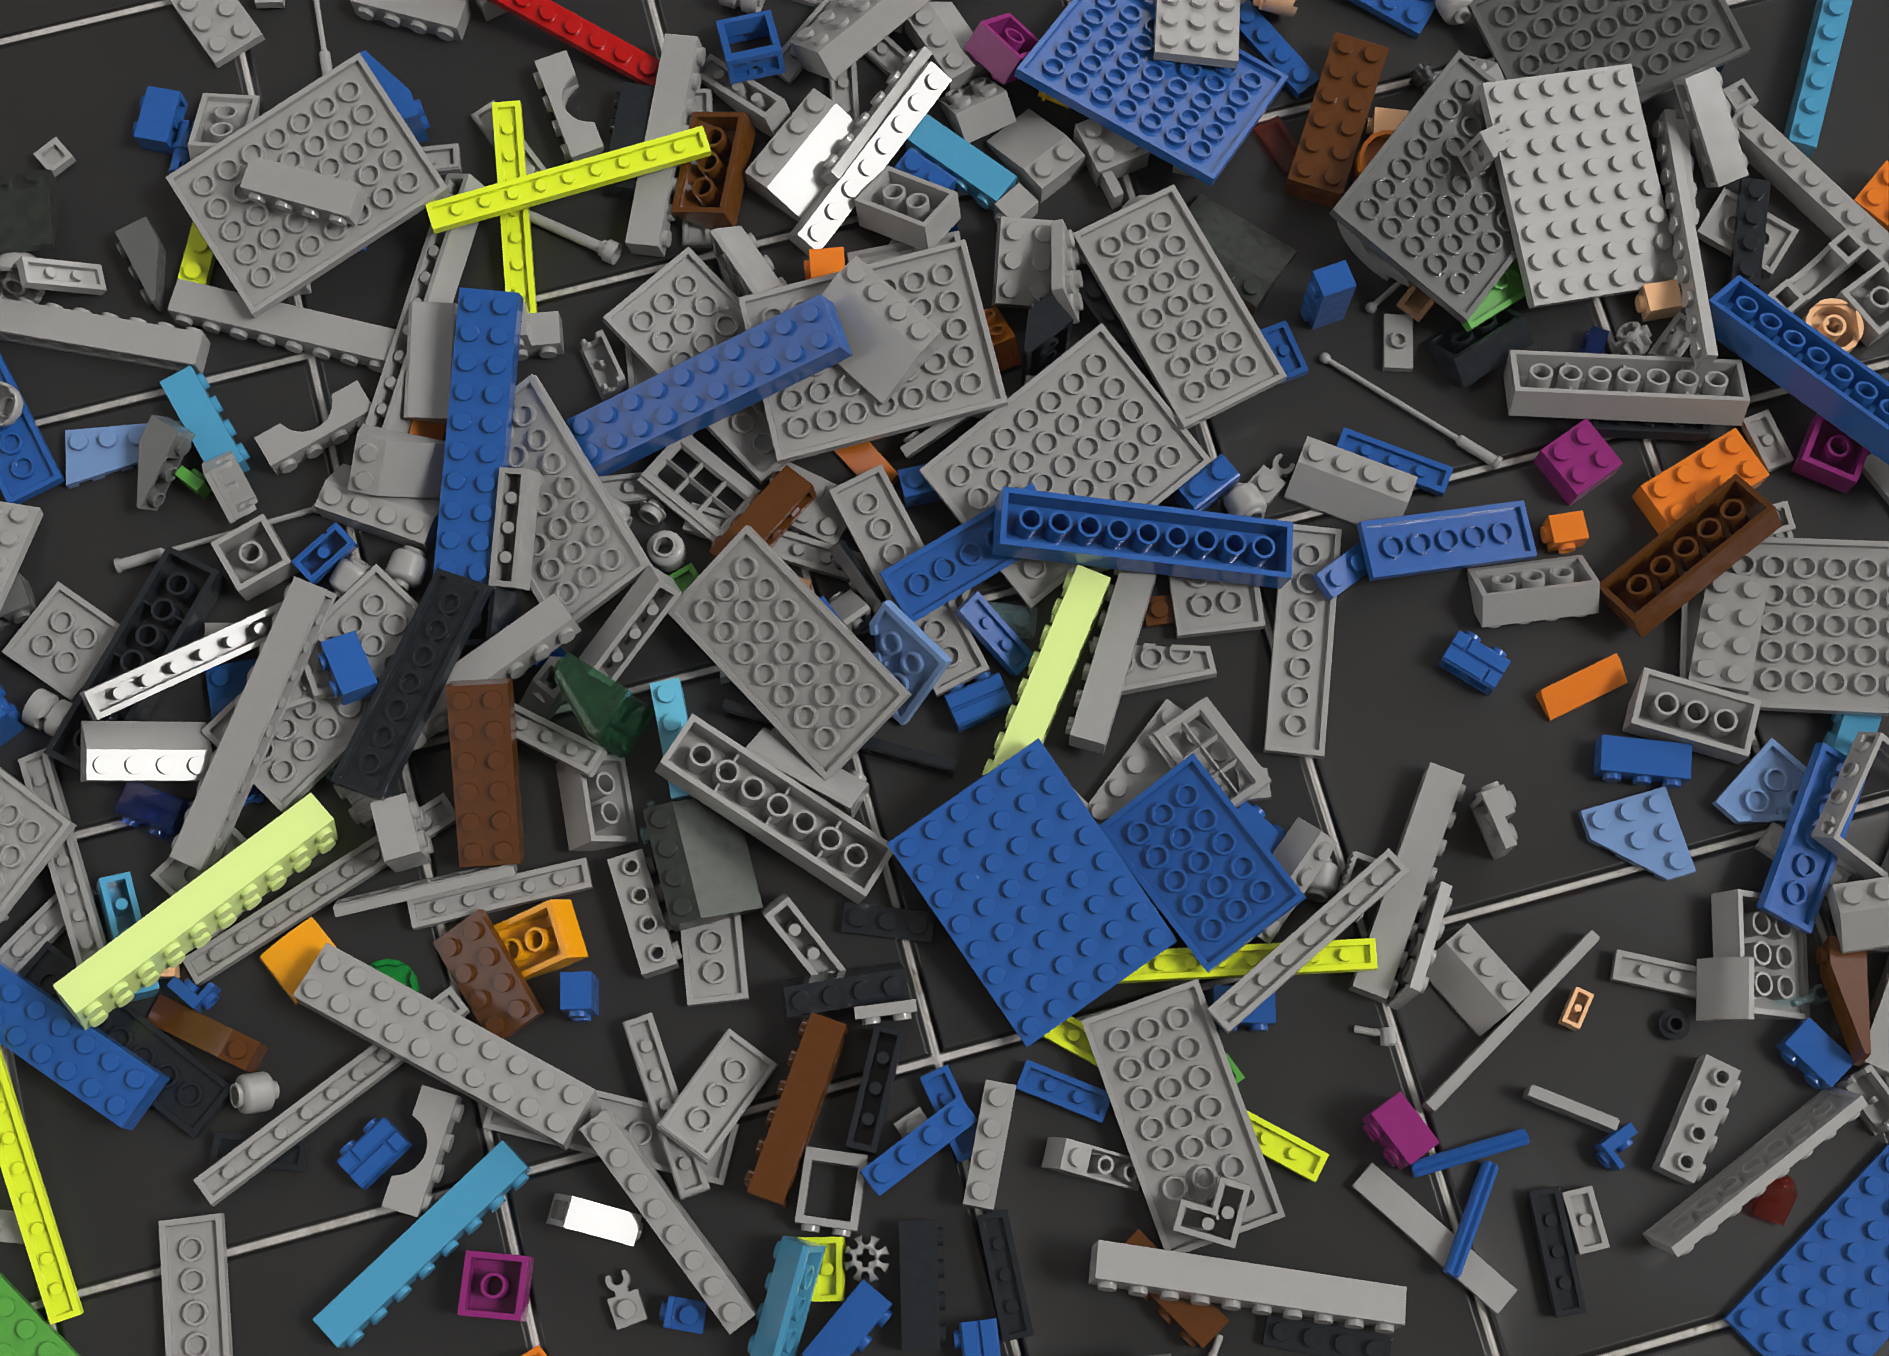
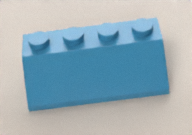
M782 1236V1240L777 1242L773 1253V1258L776 1259L773 1272H769L765 1282V1290H767L765 1302L760 1304L756 1315V1321L759 1324L756 1334L751 1336L747 1350L750 1356H797L826 1246L793 1236Z

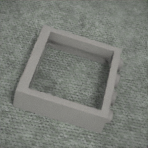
M1858 731L1811 837L1865 879L1889 876V850L1881 867H1879L1840 837V834L1875 756L1889 766V738L1882 732Z

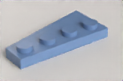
M181 420L175 421L184 427ZM147 423L65 430L66 486L71 489L80 486L79 483L91 479L96 481L105 478L107 474L119 470L124 472L133 469V466L138 465L139 440Z

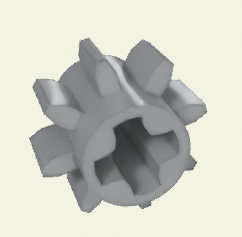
M1639 322L1625 323L1619 328L1617 335H1615L1617 339L1615 346L1620 354L1626 352L1627 355H1643L1648 351L1650 344H1652L1649 338L1652 336V333L1647 325L1641 326Z

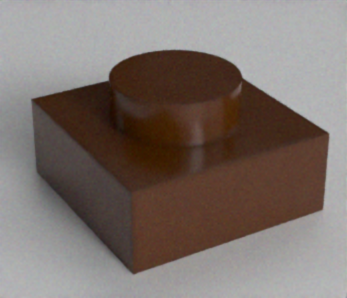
M1171 595L1150 597L1144 618L1146 628L1175 625Z

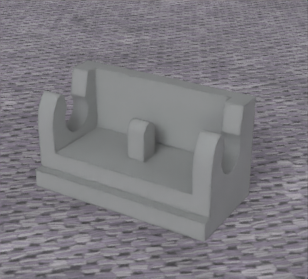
M1506 120L1479 132L1457 155L1471 180L1476 178L1482 171L1488 169L1498 154L1513 144L1514 139H1509L1506 142H1501L1498 139V134H1502L1509 128Z
M602 329L595 332V340L587 342L586 339H582L580 342L582 349L579 351L602 401H605L629 388Z
M232 450L202 463L203 474L230 523L257 509L255 504L258 503V499Z
M1871 1064L1859 1067L1835 1084L1838 1088L1861 1094L1864 1097L1868 1106L1860 1111L1859 1117L1873 1136L1889 1130V1087Z

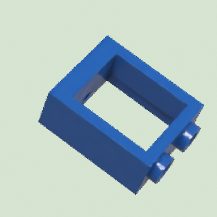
M771 10L716 21L720 45L731 84L786 73L782 48ZM766 36L770 37L772 45L731 53L729 44Z

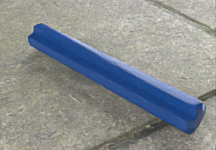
M1521 1128L1420 1158L1410 1165V1170L1413 1177L1417 1178L1528 1145L1529 1136L1526 1130Z
M1488 1160L1480 1164L1443 1268L1444 1274L1452 1278H1458L1462 1274L1499 1169L1497 1164Z

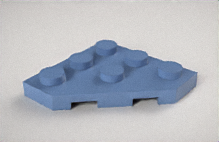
M887 600L880 606L870 621L869 627L870 634L874 635L876 652L873 653L874 656L912 694L892 715L896 721L904 725L910 721L953 659L891 600Z
M1771 738L1712 804L1735 824L1786 823L1807 767Z
M1666 787L1578 812L1588 842L1598 847L1601 846L1615 853V856L1653 873L1658 879L1666 882L1696 872Z

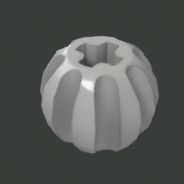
M862 1235L853 1238L858 1243V1247L853 1250L846 1245L843 1253L850 1254L853 1258L850 1262H843L845 1271L856 1267L857 1273L852 1279L861 1282V1276L865 1272L869 1273L870 1282L878 1280L874 1274L875 1268H881L886 1272L889 1265L879 1261L880 1256L889 1255L887 1247L884 1246L882 1249L876 1250L874 1247L879 1238L872 1235L871 1241L867 1245L863 1244ZM864 1250H869L870 1256H875V1261L869 1262V1267L865 1268L861 1261H857V1257L862 1256Z

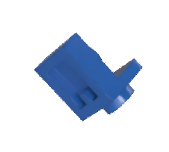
M174 976L167 984L173 992L199 1013H202L204 1009L209 1010L218 1001V994L221 992L217 985L209 982L199 993L201 988L188 977L182 981Z
M1631 1122L1620 1125L1617 1131L1611 1132L1594 1145L1598 1151L1596 1156L1606 1169L1611 1168L1612 1171H1617L1625 1167L1614 1150L1620 1153L1633 1144L1631 1137L1637 1134L1638 1131Z
M669 1295L668 1302H662L659 1320L664 1321L663 1328L703 1334L708 1304L704 1301Z

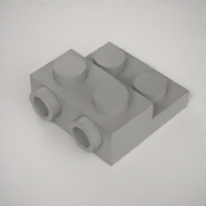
M1498 781L1482 787V791L1475 794L1476 799L1469 805L1493 860L1505 856L1517 845L1516 840L1518 839L1513 824L1507 822L1516 812L1514 809L1516 808L1515 798L1511 791H1506L1504 784L1499 785Z

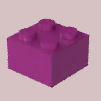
M1009 12L980 21L964 48L971 54L975 62L982 64L991 73L994 80L1005 85L1019 80L1014 76L1016 68L1037 44L1039 39Z
M1817 414L1810 421L1791 471L1846 494L1857 483L1869 450Z
M1587 418L1541 449L1533 461L1569 506L1612 477L1623 464Z
M1401 1091L1391 1096L1361 1119L1365 1124L1362 1128L1366 1135L1373 1142L1377 1140L1384 1149L1382 1155L1392 1167L1397 1166L1399 1170L1410 1166L1440 1143Z
M466 1250L457 1315L526 1322L534 1257Z

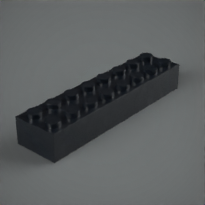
M170 546L166 547L45 749L44 753L47 756L80 773L81 721H93L80 693L191 643L228 582L220 571ZM163 690L94 721H146ZM98 782V783H100V784H102V785H104V786L107 787V785H108L109 782Z

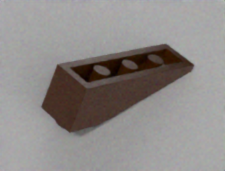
M1829 936L1817 948L1816 963L1820 964V977L1854 1065L1861 1066L1871 1055L1866 951L1842 954L1838 937Z
M162 994L157 998L147 1017L159 1029L249 1073L256 1072L269 1048Z

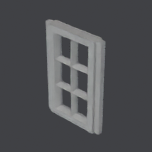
M691 435L667 446L637 480L643 487L712 543L718 536L724 535L730 528L732 520L738 514H742L750 506V501L754 495L760 492ZM681 448L699 462L689 474L671 461ZM666 464L684 478L674 490L656 476ZM703 467L722 481L712 493L694 479ZM688 483H691L707 496L706 500L697 509L679 495ZM726 486L730 487L744 499L735 511L717 498L718 494ZM712 501L730 515L720 527L702 514Z
M1208 697L1195 703L1149 737L1151 743L1171 769L1192 753L1196 755L1201 752L1214 769V772L1210 774L1213 779L1220 777L1233 794L1229 799L1236 808L1272 782ZM1199 715L1214 732L1212 736L1202 743L1187 725ZM1181 728L1196 746L1184 756L1169 739V736ZM1217 739L1220 740L1233 757L1222 767L1217 765L1205 749ZM1236 764L1240 766L1252 782L1239 792L1224 774V772Z

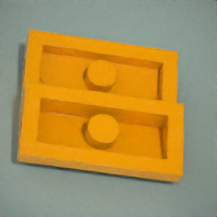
M310 917L291 930L259 957L296 1005L299 1003L293 995L326 942L336 947L313 917Z

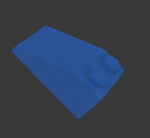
M366 50L360 52L417 141L421 143L429 140L426 129H429L430 125L420 99L414 100L411 91Z

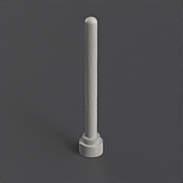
M530 210V223L598 252V256H601V259L609 264L614 265L619 259L622 252L621 243L612 239L608 241L597 240Z

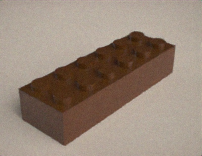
M1335 32L1288 175L1284 194L1330 208H1334L1341 199L1389 51L1388 47Z
M1734 474L1600 582V594L1604 603L1636 634L1643 638L1778 530L1782 524L1776 507L1739 475Z
M513 679L451 681L446 686L459 867L521 864L525 857Z
M811 1012L809 1019L803 1018L798 1031V1036H800L799 1039L801 1040L799 1048H792L787 1062L789 1069H791L788 1078L782 1077L776 1093L780 1101L777 1108L771 1107L766 1120V1125L769 1128L767 1137L760 1138L755 1151V1155L759 1158L755 1168H749L744 1185L748 1187L747 1193L750 1196L786 1208L805 1156L806 1146L808 1147L848 1034L847 1024Z

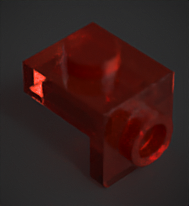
M1785 1175L1769 1184L1765 1192L1758 1196L1752 1208L1753 1215L1784 1226L1798 1196L1793 1179Z

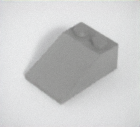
M203 93L188 142L190 161L258 118L260 96Z
M1027 109L1018 116L1016 122L1005 126L986 141L987 146L1017 176L1020 182L1040 203L1082 172L1084 168L1085 155L1067 135L1030 109Z
M362 424L356 435L348 490L374 496L440 499L445 441Z

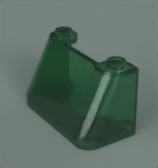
M568 652L554 666V679L588 738L619 758L625 757L654 715V708L631 695L632 692Z

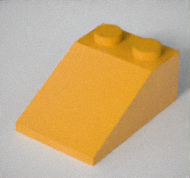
M571 899L547 900L494 925L525 980L567 967L589 957Z

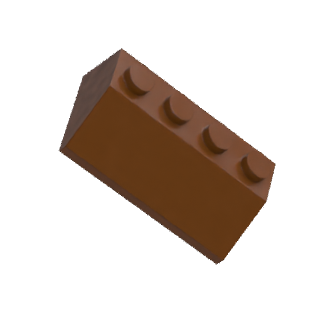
M693 112L689 129L703 125L711 149V156L681 164L671 213L707 229L734 227L737 224L746 181L745 171L749 167L756 128L746 112Z

